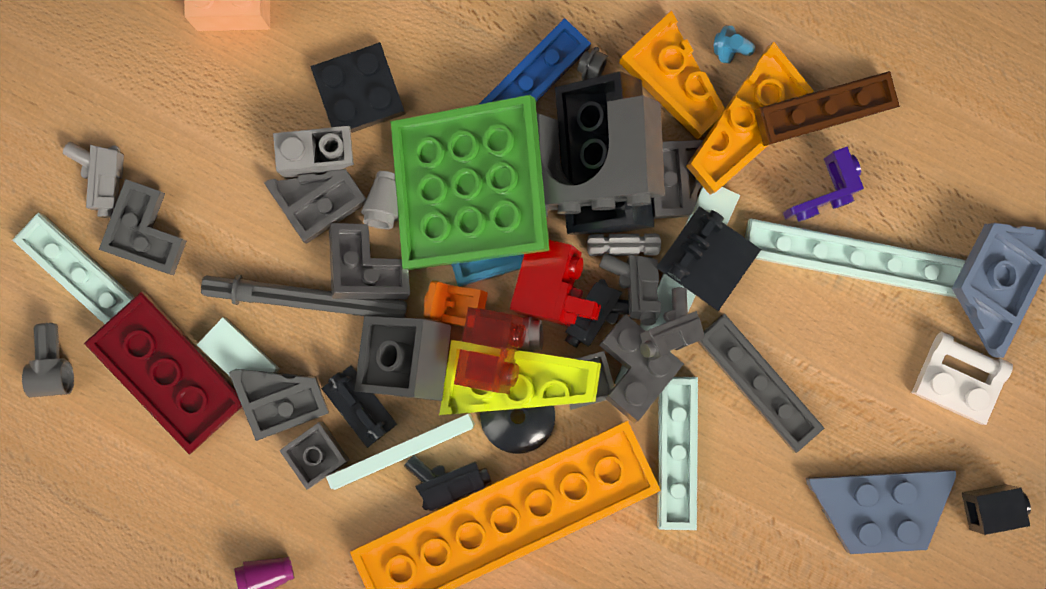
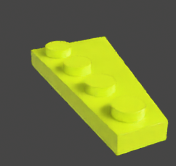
M451 340L439 415L595 402L601 363Z

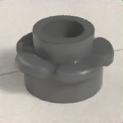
M595 47L591 52L585 51L577 68V71L582 73V80L602 76L608 55L599 52V47Z

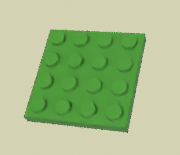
M526 95L391 121L403 269L414 270L549 251L536 101L534 97Z

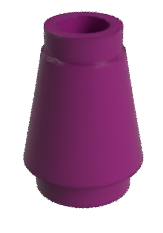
M290 557L245 561L243 566L234 569L238 589H274L287 583L289 580L295 579Z

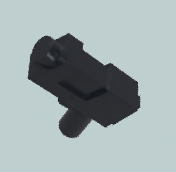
M600 279L598 283L596 282L585 300L601 305L598 320L577 316L575 324H571L566 329L565 333L568 335L564 341L575 348L580 343L589 347L605 320L612 325L616 323L619 314L629 315V301L619 299L623 292L608 287L604 279Z
M415 455L404 465L422 482L415 487L423 499L422 508L424 510L429 509L432 511L450 504L456 498L482 490L486 487L485 484L492 482L487 468L479 470L476 461L445 473L443 465H439L431 470Z

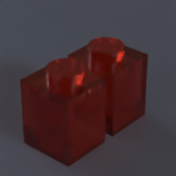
M468 307L462 342L501 349L499 357L460 349L454 384L510 394V388L515 386L519 374V366L515 364L514 355L518 348H522L526 336V327L522 325L523 318L513 314Z

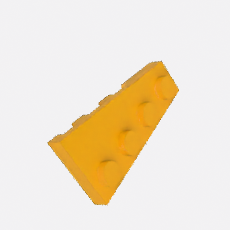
M775 42L767 46L686 165L709 195L717 192L767 147L763 146L754 113L755 109L814 92Z

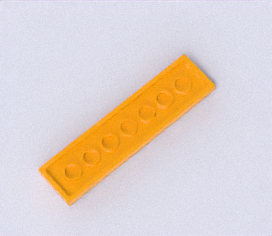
M626 420L492 483L482 490L473 492L350 551V554L366 589H455L661 490L634 432Z

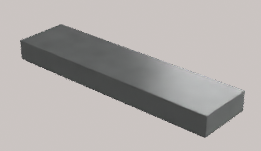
M722 314L703 331L705 338L698 341V343L794 453L799 452L825 429L726 314Z

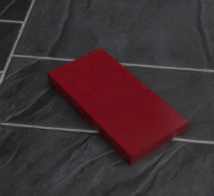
M140 292L84 343L189 455L242 408L235 387L145 292Z

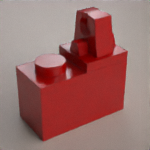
M548 240L549 251L524 254L510 310L523 316H532L535 319L569 327L571 324H575L577 316L598 320L601 305L582 299L583 291L573 286L575 279L578 280L583 270L581 251L572 244Z

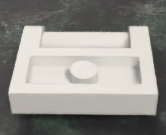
M941 331L932 343L911 393L978 424L986 425L1002 386L1012 373L1013 364L1001 358L994 360L954 341L953 336ZM945 355H950L989 373L986 382H981L942 364Z

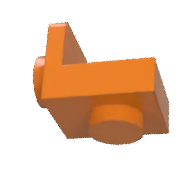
M431 281L429 291L424 298V318L481 329L488 292L448 285L439 281Z

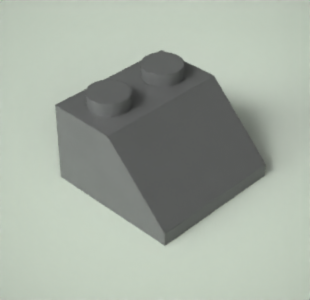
M364 316L354 391L442 401L451 325L425 319Z

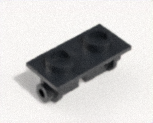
M351 365L342 373L338 372L328 380V384L321 389L368 448L398 424L375 394L354 391L357 371Z

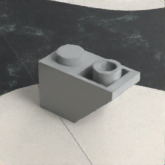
M350 126L273 133L276 171L285 179L298 178L299 175L306 174L322 175L327 171L340 170L354 165Z

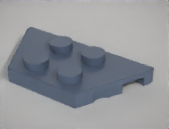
M999 223L984 224L952 287L954 294L989 355L992 357L1004 358L1046 273V230L1027 226L1013 227L1008 224Z
M936 470L806 478V484L817 497L823 508V513L829 523L834 526L838 533L837 537L847 553L865 554L927 550L956 479V471Z

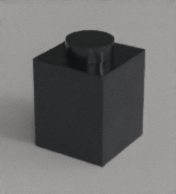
M1003 484L962 492L969 530L988 535L1030 526L1028 515L1031 513V505L1022 487Z

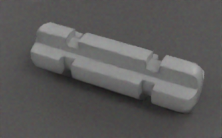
M657 233L645 234L644 237H640L639 234H609L608 237H604V234H591L587 239V251L590 256H603L604 253H609L611 256L639 255L640 252H644V255H658L661 250V239Z

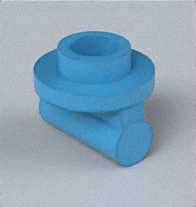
M724 26L721 32L715 36L714 53L718 55L721 63H730L735 53L751 56L755 52L754 43L740 34H736L733 26Z

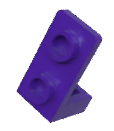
M848 146L833 151L823 159L836 191L787 209L783 212L785 220L796 216L797 221L801 222L819 215L818 208L831 203L832 208L836 209L855 201L853 195L864 189L859 177L861 175L859 161L855 155L850 154Z

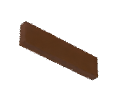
M888 71L755 109L754 113L763 146H767L900 107L891 72Z

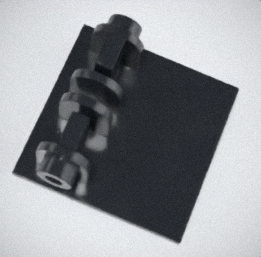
M699 206L656 268L719 311L762 249L722 222L724 217L718 212L711 210L709 213Z

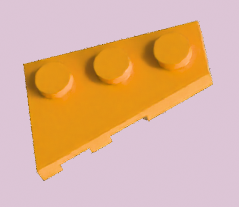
M671 10L621 57L619 64L632 76L641 79L642 86L698 140L716 123L725 108L707 74L701 72L692 55L694 50L688 39H683L676 26L678 21Z

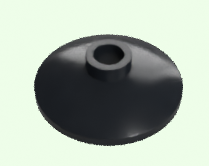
M554 406L521 408L525 413V420L520 424L512 422L510 418L511 412L515 409L480 413L482 429L488 440L500 450L513 454L528 453L542 446L551 435L555 425Z

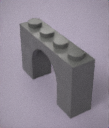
M644 95L607 102L608 155L601 170L592 179L580 185L572 184L562 170L558 120L537 114L546 217H548V211L558 210V214L581 213L582 206L592 205V210L615 209V202L627 201L628 206H643L651 204V198L665 196L661 103Z

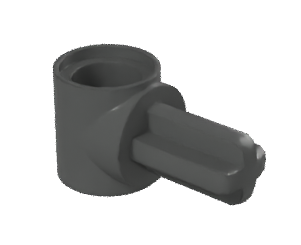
M55 323L37 324L34 326L35 360L29 361V364L25 365L22 372L24 392L29 398L68 395L74 387V372L69 361L60 359L58 326Z

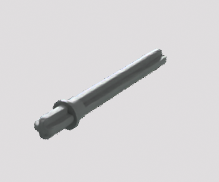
M206 275L201 283L202 295L231 299L234 305H238L239 302H255L359 316L406 318L407 302L404 300L332 299L331 291L256 282L243 279L242 275H236L234 279Z

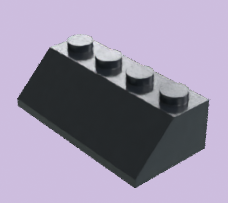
M618 71L555 87L561 167L565 176L572 184L580 185L589 181L603 167L609 150L607 102L642 96L641 79ZM652 198L649 205L628 206L627 201L615 202V209L592 210V205L582 206L581 213L565 214L566 230L569 235L618 233L654 227Z

